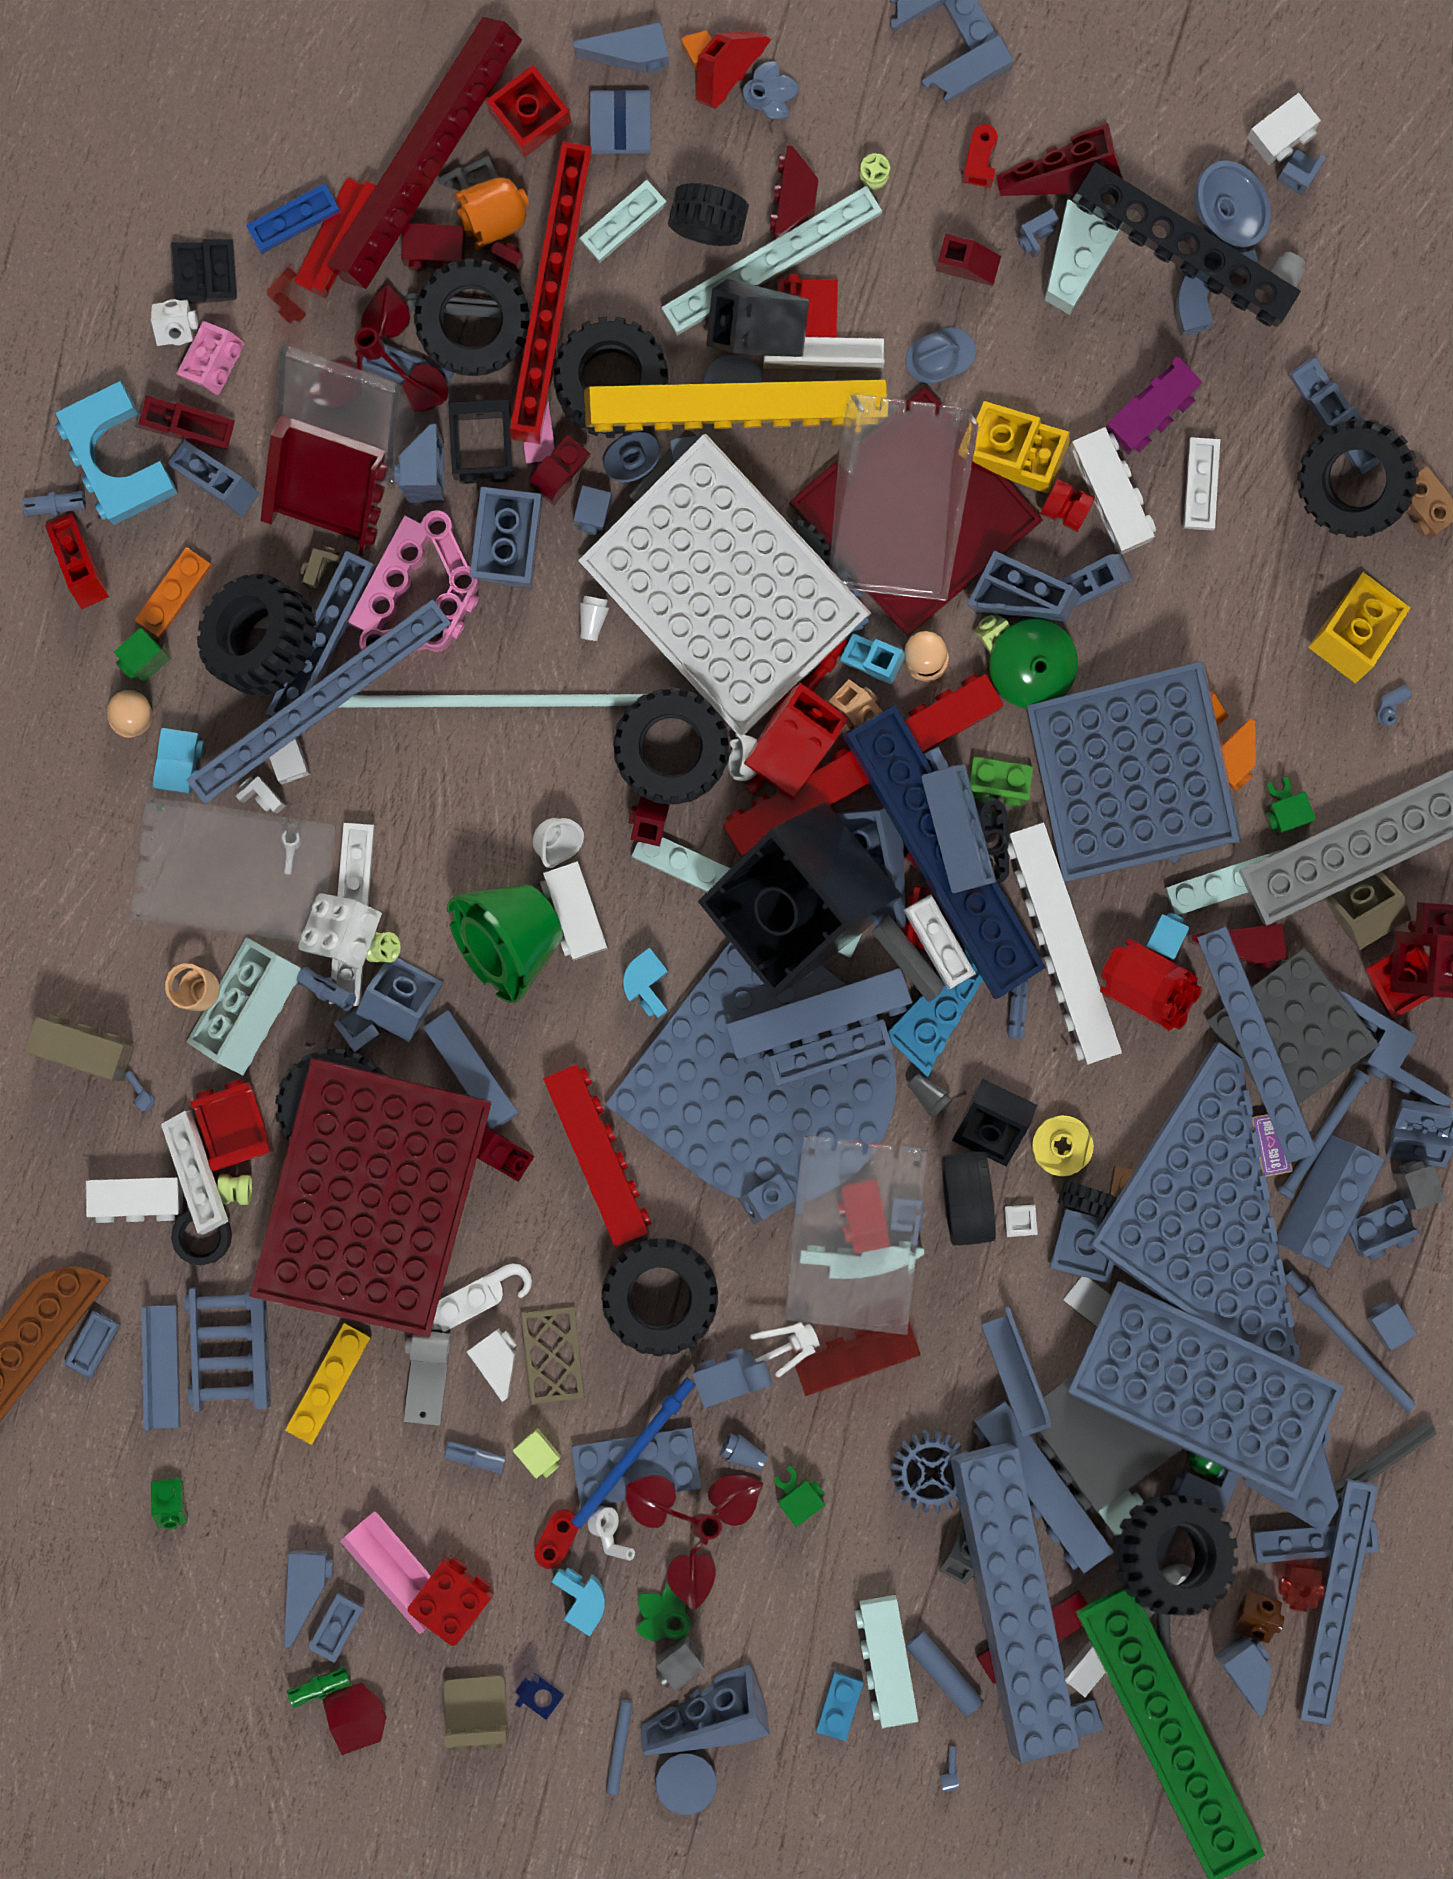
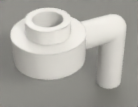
M599 1505L588 1519L589 1531L593 1535L601 1537L605 1554L631 1561L635 1556L634 1549L614 1543L613 1534L619 1522L616 1510Z

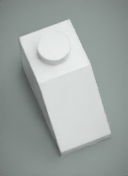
M498 1328L469 1349L467 1353L503 1402L510 1394L516 1352L513 1348L517 1345L507 1331L502 1333Z

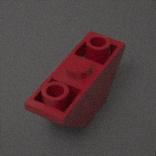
M789 145L786 148V155L780 154L777 173H783L782 184L775 185L773 202H779L778 213L771 214L769 231L775 232L774 240L813 218L819 179L795 148Z

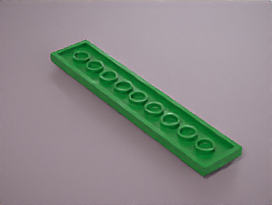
M1123 1587L1076 1611V1614L1207 1879H1223L1266 1855L1144 1608L1135 1603V1596H1128Z

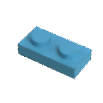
M834 1671L816 1733L846 1742L864 1683L863 1680Z

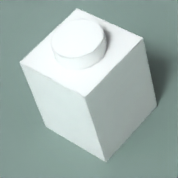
M296 738L270 757L277 780L282 785L311 775L300 743Z

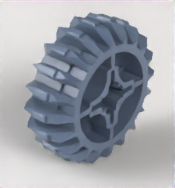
M924 1430L922 1432L923 1441H919L918 1437L912 1434L911 1439L914 1445L910 1447L907 1442L903 1441L901 1445L906 1450V1453L903 1454L900 1451H895L894 1456L900 1459L901 1463L893 1462L890 1467L894 1470H900V1473L891 1475V1480L895 1482L901 1481V1484L897 1485L894 1490L896 1493L906 1490L901 1500L906 1503L913 1498L914 1500L911 1504L913 1510H916L921 1502L923 1503V1513L928 1514L930 1505H934L935 1512L938 1514L941 1513L940 1503L944 1502L948 1510L953 1508L949 1501L952 1497L959 1503L955 1480L951 1485L944 1478L943 1472L950 1461V1457L959 1455L957 1451L961 1448L962 1443L957 1441L950 1446L949 1444L952 1441L950 1434H947L944 1440L940 1441L941 1433L938 1430H935L933 1439H929L928 1431ZM929 1447L945 1450L942 1455L931 1460L923 1457L918 1451ZM912 1458L920 1467V1473L915 1482L910 1486L907 1481V1466ZM921 1461L932 1468L936 1465L939 1466V1469L936 1471L943 1482L941 1483L932 1476L925 1478L924 1474H927V1472L924 1470L925 1467ZM931 1484L937 1485L945 1491L937 1496H925L918 1493L921 1489Z

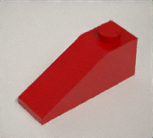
M73 513L46 524L45 527L67 587L80 608L83 610L109 598L101 574Z

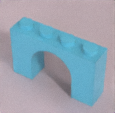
M121 381L55 413L59 420L55 426L63 440L68 439L73 448L68 452L76 467L81 465L86 474L81 477L89 493L95 492L99 502L95 503V507L102 520L108 519L113 525H116L178 494L165 466L160 461L133 475L120 478L108 476L98 468L95 450L100 437L108 429L139 414L126 387Z

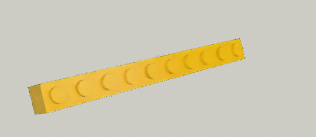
M886 380L588 387L584 390L586 427H595V432L613 431V426H625V431L629 432L642 431L643 426L654 425L656 431L673 430V425H684L685 430L703 429L702 424H714V429L732 428V423H743L744 428H760L762 423L773 422V427L775 428L790 427L791 422H802L803 427L820 426V421H831V426L849 425V420H860V425H876L878 420L888 416Z

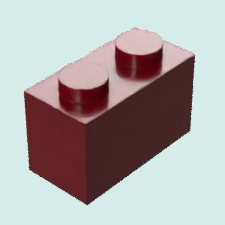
M408 223L402 235L401 260L403 265L408 266V269L412 271H425L426 267L441 269L448 265L447 263L464 260L466 237L464 227Z

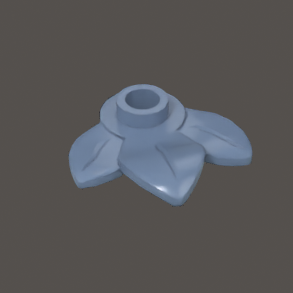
M766 62L755 69L753 80L748 81L743 87L742 97L744 103L749 108L761 109L768 118L781 120L789 117V111L785 103L796 96L800 86L788 76H779L777 62ZM753 90L759 91L762 96H756Z

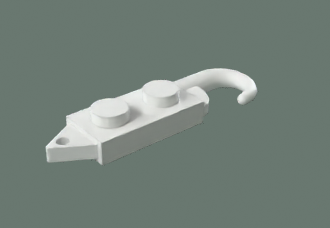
M508 1264L440 1299L432 1329L442 1330L444 1333L498 1304L503 1296L501 1281L512 1275H519L523 1279L524 1286L518 1293V1297H524L531 1289V1274L520 1264Z

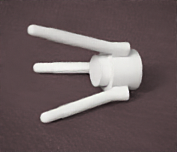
M799 1322L792 1326L751 1334L750 1338L755 1340L793 1333L788 1336L790 1343L755 1359L756 1363L763 1360L766 1362L791 1349L795 1353L801 1351V1353L775 1373L776 1377H781L805 1357L815 1353L814 1348L819 1346V1341L810 1324L803 1326L802 1322Z

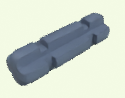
M1028 981L1011 990L1014 994L1010 1002L1009 1021H1011V1025L1008 1026V1037L1012 1039H1023L1025 1037L1023 1022H1026L1028 998H1026V994L1029 990Z

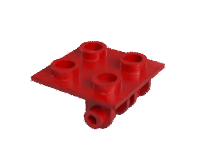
M797 274L787 275V279H778V292L810 299L805 337L837 338L838 280L799 279Z

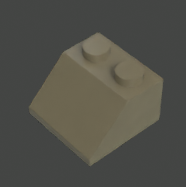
M1382 871L1324 898L1345 934L1360 950L1412 919L1404 895Z

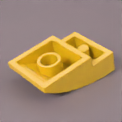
M984 401L963 450V455L1004 478L1049 494L1070 443L1069 432L1041 424L1040 417Z

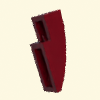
M145 395L142 398L135 427L227 450L235 420L178 402L174 404Z

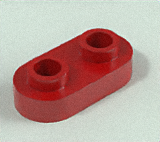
M562 1509L556 1511L551 1516L534 1551L535 1560L541 1567L554 1569L563 1562L579 1529L571 1522L575 1517L572 1511ZM560 1521H566L569 1524L567 1531L563 1532L558 1529ZM548 1548L555 1551V1557L552 1559H547L544 1556V1551Z

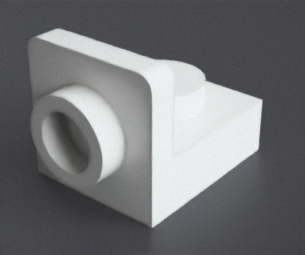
M259 776L255 779L252 777L248 778L238 788L241 792L236 797L243 803L257 793L258 796L255 800L266 812L271 809L278 814L286 807L284 802Z

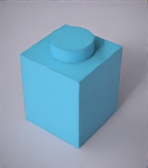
M1168 912L1167 916L1161 914L1157 917L1144 947L1169 961H1173L1189 927L1183 924L1184 919L1170 912Z

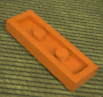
M186 547L134 621L161 639L212 568V564Z

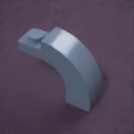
M1237 249V251L1254 262H1258L1255 249L1247 252L1245 249ZM1204 258V265L1207 269L1217 270V263L1213 258ZM1185 276L1176 296L1175 319L1180 338L1207 331L1213 324L1207 299L1208 289L1204 286L1206 283L1196 277L1191 279Z

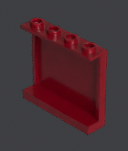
M281 415L270 435L260 521L272 525L278 513L359 540L358 555L363 556L367 546L374 545L378 534V529L374 528V525L377 524L381 514V508L377 507V505L381 502L385 490L381 482L384 481L388 470V465L384 464L386 451Z

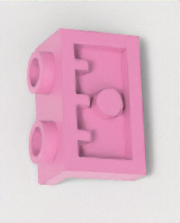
M203 321L176 374L182 379L205 387L211 393L219 395L241 354L244 342L230 331Z

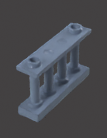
M200 1287L190 1288L189 1294H185V1312L190 1313L192 1386H188L187 1397L188 1404L193 1405V1412L203 1410L204 1401L249 1399L250 1402H254V1409H267L271 1406L266 1300L250 1297V1292H246V1295L200 1297ZM246 1307V1310H251V1322H247V1325L201 1327V1309ZM247 1338L248 1341H252V1353H248V1356L202 1358V1340ZM248 1368L249 1371H253L254 1383L249 1384V1387L203 1389V1370Z

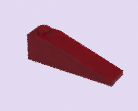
M1109 124L1080 132L1070 137L1072 143L1060 149L1053 146L1046 150L1047 154L1037 161L1028 159L997 175L1000 196L1076 194L1095 162L1123 179Z

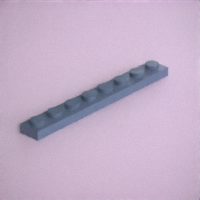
M1227 926L1198 936L1197 939L1287 1163L1289 1164L1316 1154L1317 1149Z
M1345 1479L1298 1715L1299 1719L1303 1721L1331 1725L1378 1486L1373 1483Z

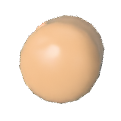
M929 631L918 632L910 637L904 649L906 655L904 659L905 667L914 679L923 682L935 681L940 678L946 671L949 661L947 647L943 639L936 633ZM941 669L939 672L932 676L924 677L918 674H931Z
M123 690L117 692L111 698L107 706V718L111 728L118 735L132 738L143 734L149 729L153 721V711L149 701L143 694L135 690Z
M183 963L175 966L168 973L165 981V991L175 1006L190 1011H205L217 1002L220 996V985L212 972L194 964ZM193 968V970L188 971L182 977L178 992L173 991L172 982L175 976L184 969Z

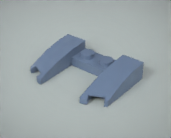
M890 0V3H897V19L891 20L893 31L944 5L966 45L968 53L921 81L923 87L927 90L934 83L947 92L943 99L944 102L947 103L1012 69L1014 60L1001 36L996 35L978 0Z

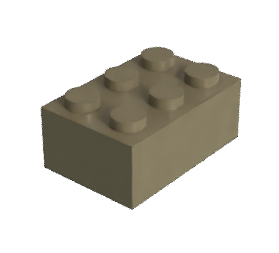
M46 1014L45 1018H35L24 1051L25 1053L109 1080H124V1074L127 1071L134 1050V1046L126 1044L128 1038L106 1032L104 1036L98 1035L99 1029L85 1024L76 1023L75 1027L69 1026V1019L57 1015Z

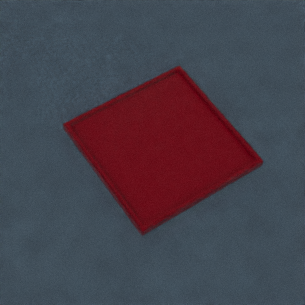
M926 386L922 387L789 501L792 508L808 526L812 524L816 527L818 533L824 535V541L826 544L828 543L833 555L906 638L912 635L984 572L994 551L1005 555L1043 522L1039 514L1007 478L982 467L963 455V450L969 438L968 433Z

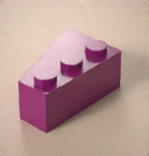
M1179 356L1171 362L1172 364L1159 377L1156 376L1146 389L1137 397L1135 396L1105 426L1108 434H1114L1118 445L1127 455L1131 454L1134 450L1140 453L1152 441L1149 438L1151 434L1156 430L1162 433L1174 421L1171 418L1173 414L1178 410L1184 413L1196 401L1193 396L1203 382Z

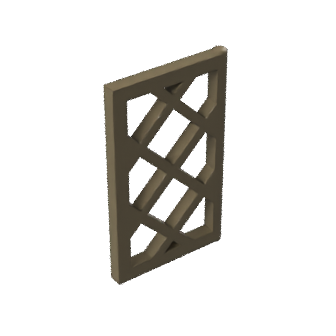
M575 1307L531 1312L521 1311L530 1405L585 1398ZM569 1314L571 1329L567 1334L552 1323L558 1315ZM544 1316H552V1317L548 1320V1319L545 1318ZM538 1317L545 1323V1326L534 1338L529 1334L527 1318ZM548 1327L563 1337L553 1352L538 1341ZM566 1341L573 1346L574 1362L570 1366L556 1356ZM534 1345L549 1355L539 1369L532 1365L531 1349ZM552 1359L566 1369V1372L556 1384L542 1373ZM570 1373L576 1377L578 1391L576 1393H566L559 1387ZM538 1376L552 1387L547 1396L536 1397L534 1381ZM555 1391L560 1393L558 1395H553Z

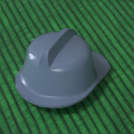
M946 328L926 335L915 341L907 351V370L920 383L933 384L941 382L969 369L975 360V343L969 334L957 328Z

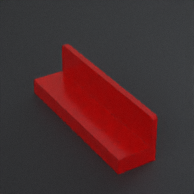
M351 178L346 179L335 200L340 213L324 221L294 280L296 285L324 299L327 298L337 275L326 265L377 185L367 180L363 185Z

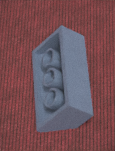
M1331 1135L1277 1236L1278 1241L1276 1243L1330 1271L1385 1164V1159L1356 1144Z

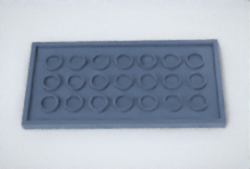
M1118 1281L1067 1394L1295 1501L1345 1387Z

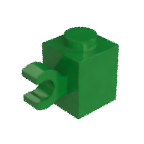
M1286 776L1281 778L1283 784L1282 791H1276L1273 788L1272 782L1266 784L1267 793L1279 800L1268 805V812L1265 813L1269 828L1271 830L1275 829L1277 835L1316 820L1306 792L1292 796L1291 784Z
M788 1465L786 1469L791 1474L790 1480L784 1482L777 1475L773 1477L776 1485L785 1491V1494L777 1499V1503L797 1528L825 1506L822 1498L826 1494L816 1481L810 1483L807 1478L796 1485V1471L791 1465Z

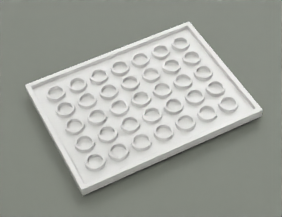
M707 434L702 435L578 560L696 690L714 707L737 734L745 735L793 687L806 677L871 614Z

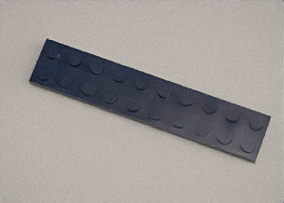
M896 705L889 707L843 735L993 998L1002 997L1045 969L1044 963L997 882L952 893L922 782V775L932 773L933 770Z

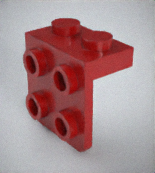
M445 1556L408 1606V1613L446 1643L455 1646L492 1599L494 1592L490 1590L491 1584L478 1575L474 1578L466 1572L467 1566L459 1559L453 1557L450 1560Z

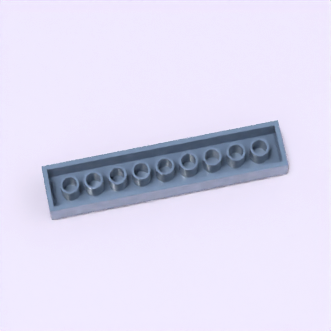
M1007 1442L952 1456L950 1461L1010 1753L1020 1763H1025L1079 1748L1019 1449Z

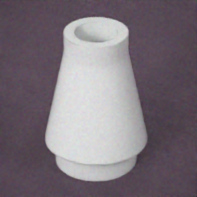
M584 596L583 603H580V638L598 641V635L609 610L607 607L608 600Z

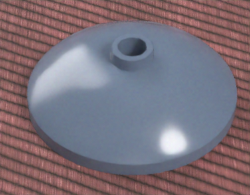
M1233 161L1216 162L1200 174L1195 186V205L1199 219L1207 232L1234 249H1245L1258 243L1267 233L1271 218L1269 199L1259 179L1248 168Z

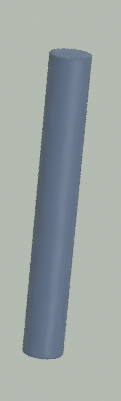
M627 1700L620 1701L606 1793L611 1795H618L633 1704V1702Z

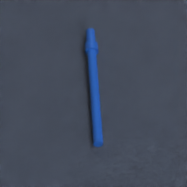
M686 1377L672 1395H667L661 1403L663 1407L571 1520L579 1529L582 1528L672 1414H677L683 1406L681 1402L696 1385L692 1380Z

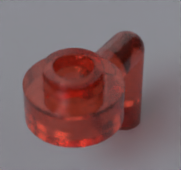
M287 267L269 287L267 296L280 307L277 313L289 324L294 320L299 324L307 314L289 297L281 293L297 275L291 268Z

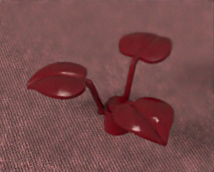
M387 284L368 304L361 319L362 329L354 337V342L359 349L355 352L357 356L356 371L353 365L347 361H333L321 370L314 385L307 394L315 402L327 407L340 408L354 403L363 392V385L358 379L362 375L363 357L368 360L384 358L406 380L399 388V398L404 407L414 412H424L442 405L448 398V385L441 372L427 364L417 365L412 370L410 376H408L386 353L382 341L384 337L400 335L410 322V312L407 305L394 292L391 286Z
M650 1475L627 1484L625 1488L626 1505L632 1517L639 1524L649 1528H659L665 1523L667 1514L690 1522L692 1533L700 1538V1541L690 1550V1557L679 1555L672 1560L668 1566L666 1576L671 1591L690 1609L696 1610L706 1600L716 1576V1568L712 1558L707 1554L695 1556L696 1552L703 1545H707L708 1540H713L720 1535L722 1530L721 1521L727 1525L739 1526L751 1518L763 1487L761 1481L746 1475H727L717 1479L708 1491V1499L715 1506L711 1511V1515L701 1513L695 1517L670 1509L675 1503L676 1492L672 1483L664 1477Z

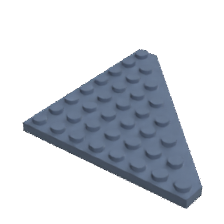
M1218 1042L1214 1043L1088 1246L1177 1309L1296 1364L1301 1356L1293 1332L1295 1325L1291 1304L1287 1301L1284 1286L1286 1279L1282 1259H1279L1276 1245L1278 1238L1274 1217H1271L1268 1204L1270 1196L1266 1176L1262 1175L1259 1157L1262 1155L1257 1132H1254L1251 1116L1253 1109L1249 1090H1246L1243 1072H1245L1243 1059Z

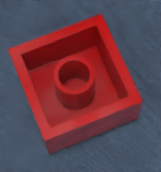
M534 65L530 66L485 100L490 115L524 158L571 123L570 111Z

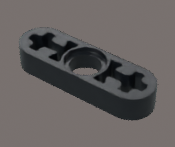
M987 796L977 803L976 808L985 842L988 835L992 833L999 834L998 844L992 848L987 847L989 855L994 856V862L1000 867V869L995 870L994 875L996 882L1000 884L1009 875L1006 807L1001 801L995 797ZM991 805L997 809L992 812L991 816L992 822L998 826L991 825L990 817L985 814V812L990 810ZM990 857L991 865L993 868V859Z

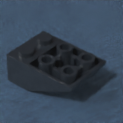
M726 279L712 288L706 346L739 354L803 357L810 299Z

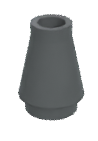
M918 1073L907 1085L928 1114L932 1113L935 1117H938L953 1100L948 1096L949 1092L928 1080L921 1073Z

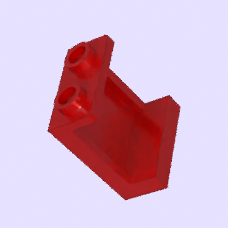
M242 1079L224 1084L226 1090L214 1093L213 1089L195 1094L197 1099L190 1101L191 1108L195 1110L210 1156L208 1162L212 1172L274 1152L252 1083L243 1084Z

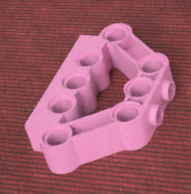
M439 510L431 511L423 518L421 524L404 515L348 620L352 627L362 632L359 640L362 651L368 647L371 639L380 638L391 630L381 629L385 622L391 621L396 616V601L399 596L406 594L410 590V575L413 570L423 565L425 561L424 549L429 541L434 543L449 575L450 588L447 593L440 595L436 599V604L442 610V606L446 602L452 601L457 604L458 608L454 614L445 615L451 622V625L443 630L441 640L437 642L428 641L416 651L429 649L430 651L440 652L450 645L453 638L458 639L465 627V623L462 621L467 611L472 613L479 601V596L476 594L480 583L478 579L471 578L472 582L469 587L460 589L456 586L458 577L462 575L470 577L471 567L467 565L453 536L454 526L446 513ZM438 521L444 522L446 528L443 533L435 535L430 532L433 523ZM413 547L418 550V556L414 560L407 561L403 559V553L406 549ZM392 575H403L404 582L401 586L394 588L389 585V579ZM381 600H386L390 603L389 610L384 614L375 612V605Z

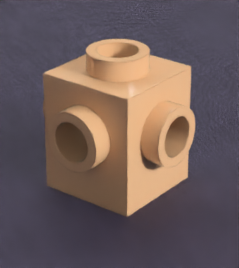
M848 680L829 700L834 708L848 717L844 726L849 730L852 726L856 728L883 712L875 703L878 697L869 688L864 687L862 689L851 680Z

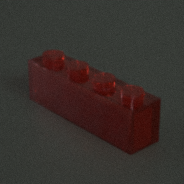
M900 1316L883 1321L884 1327L874 1331L869 1326L855 1331L856 1337L846 1341L841 1336L825 1342L826 1348L815 1351V1353L805 1357L795 1365L805 1396L921 1356L909 1320H901Z

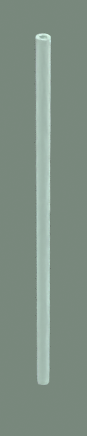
M644 694L354 695L338 708L631 706Z

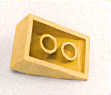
M1362 572L1319 629L1308 648L1356 684L1374 667L1409 612L1410 607L1366 573Z

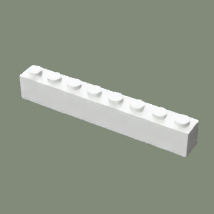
M1041 823L1009 834V860L1015 859L1018 868L1017 871H1014L1015 879L1019 889L1023 887L1025 889L1028 899L1024 900V905L1028 916H1034L1037 928L1033 929L1038 945H1044L1047 954L1046 957H1043L1047 973L1049 975L1053 974L1057 985L1053 986V991L1057 1002H1063L1067 1014L1062 1015L1067 1031H1073L1076 1043H1073L1072 1046L1077 1060H1083L1084 1065H1088L1121 1054L1122 1051L1103 995L1100 993V986L1045 824Z

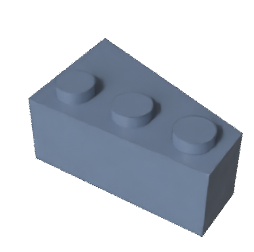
M994 551L967 606L977 613L1068 622L1081 594L1071 585Z

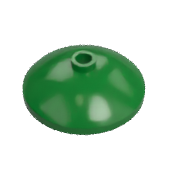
M1037 618L1021 620L1006 628L996 639L989 658V673L997 692L1006 701L1024 709H1027L1028 705L1065 696L1073 685L1078 670L1077 650L1068 633L1053 622ZM1038 661H1042L1043 668L1037 672L1035 664Z

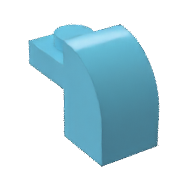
M853 633L840 661L843 664L869 674L873 679L893 684L906 655L903 650L875 639L872 642Z
M650 947L629 964L624 974L623 986L630 1002L640 995L643 1000L639 1004L649 1017L655 1014L659 1019L668 1010L650 987L669 972Z
M559 1568L552 1579V1583L576 1598L565 1615L564 1620L588 1636H591L604 1612L606 1603L604 1588L593 1574L584 1584L581 1582L583 1577L574 1570L567 1568L564 1571Z

